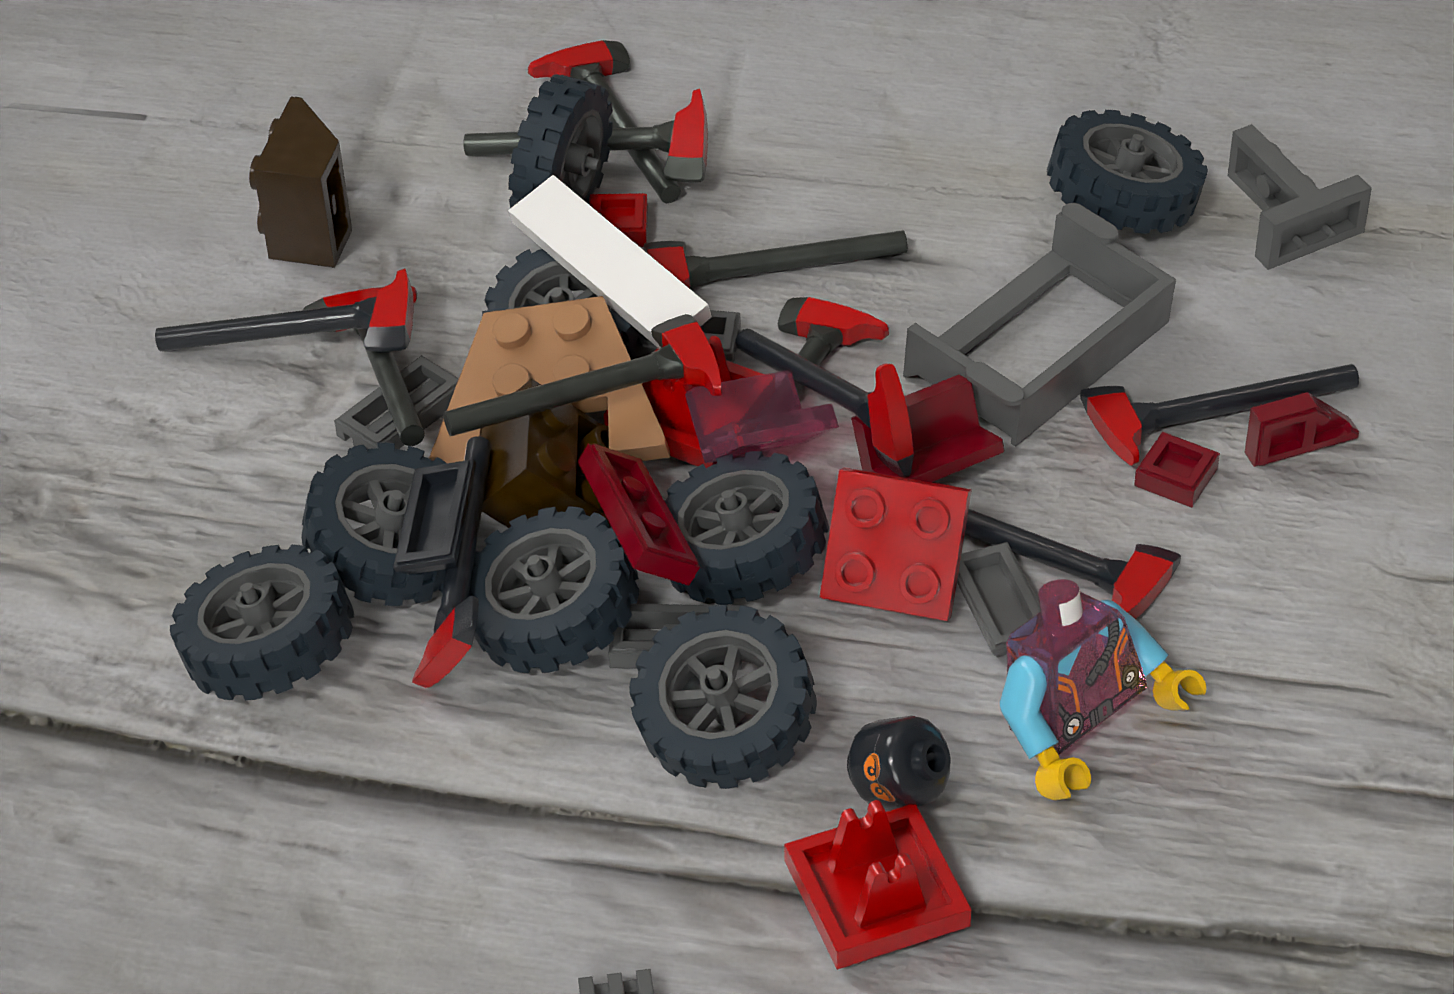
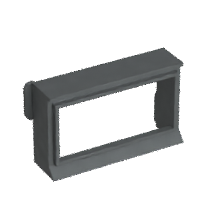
M1068 203L1056 215L1052 250L939 337L917 323L907 328L903 377L919 375L932 385L958 374L967 378L972 383L978 415L1011 436V444L1016 447L1080 395L1081 390L1090 387L1169 323L1176 279L1115 242L1118 230L1114 225L1080 204ZM1068 273L1124 307L1023 388L987 364L975 362L964 355Z

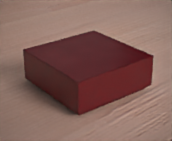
M1162 431L1136 469L1134 486L1192 508L1218 469L1220 453Z

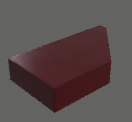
M1306 392L1250 408L1244 453L1252 465L1256 467L1357 439L1359 430L1349 416Z

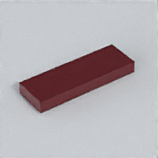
M588 443L578 463L633 569L689 586L700 566L642 459L594 443L593 445Z

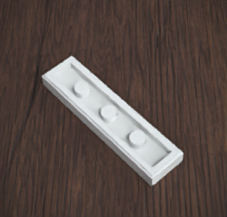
M554 175L508 210L511 221L517 228L598 297L603 296L607 305L659 349L661 347L654 340L651 329L656 325L669 319L689 314L701 326L712 317L709 305Z

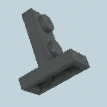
M1251 124L1233 131L1227 176L1262 210L1260 212L1255 257L1267 270L1365 232L1372 187L1359 175L1318 189L1309 176L1304 175L1282 154L1279 147L1270 142L1255 126Z

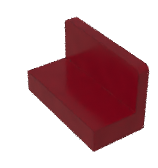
M958 374L904 396L908 409L914 451L911 474L906 478L934 482L1002 454L1005 451L1003 439L980 426L972 383L967 378ZM857 416L851 417L862 471L900 477L878 458L872 443L871 429Z

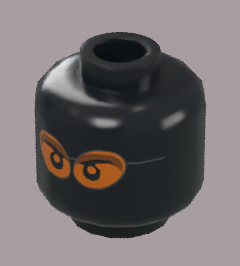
M912 715L881 719L864 725L855 735L847 757L849 779L860 797L868 804L874 800H880L886 810L897 809L907 805H917L919 807L935 801L944 791L950 775L951 757L947 742L942 733L928 719Z

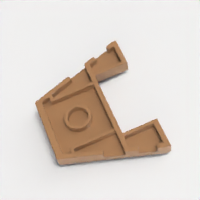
M599 296L483 313L447 411L514 393L530 379L543 385L631 360L604 297ZM642 384L571 403L583 413L608 410L609 449L640 458L642 461L670 458V448ZM443 419L429 459L434 461L438 457L446 463L464 461L467 441L472 437L481 436L482 428L451 437L448 434Z

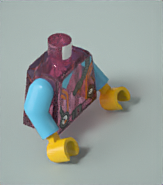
M1057 579L1044 584L1038 592L1041 612L1010 634L1006 642L1007 677L1000 699V710L1008 722L1010 730L1015 734L1028 758L1032 759L1036 756L1040 763L1035 776L1038 792L1051 800L1070 798L1071 794L1068 788L1080 790L1087 789L1090 786L1091 774L1086 763L1075 757L1060 759L1059 755L1146 690L1147 682L1145 677L1148 674L1155 680L1153 697L1156 703L1163 709L1173 711L1189 710L1188 705L1178 694L1179 683L1186 692L1192 695H1204L1207 690L1206 683L1198 672L1193 670H1173L1164 661L1169 654L1141 623L1118 604L1110 600L1099 601L1080 592L1075 582L1067 579Z

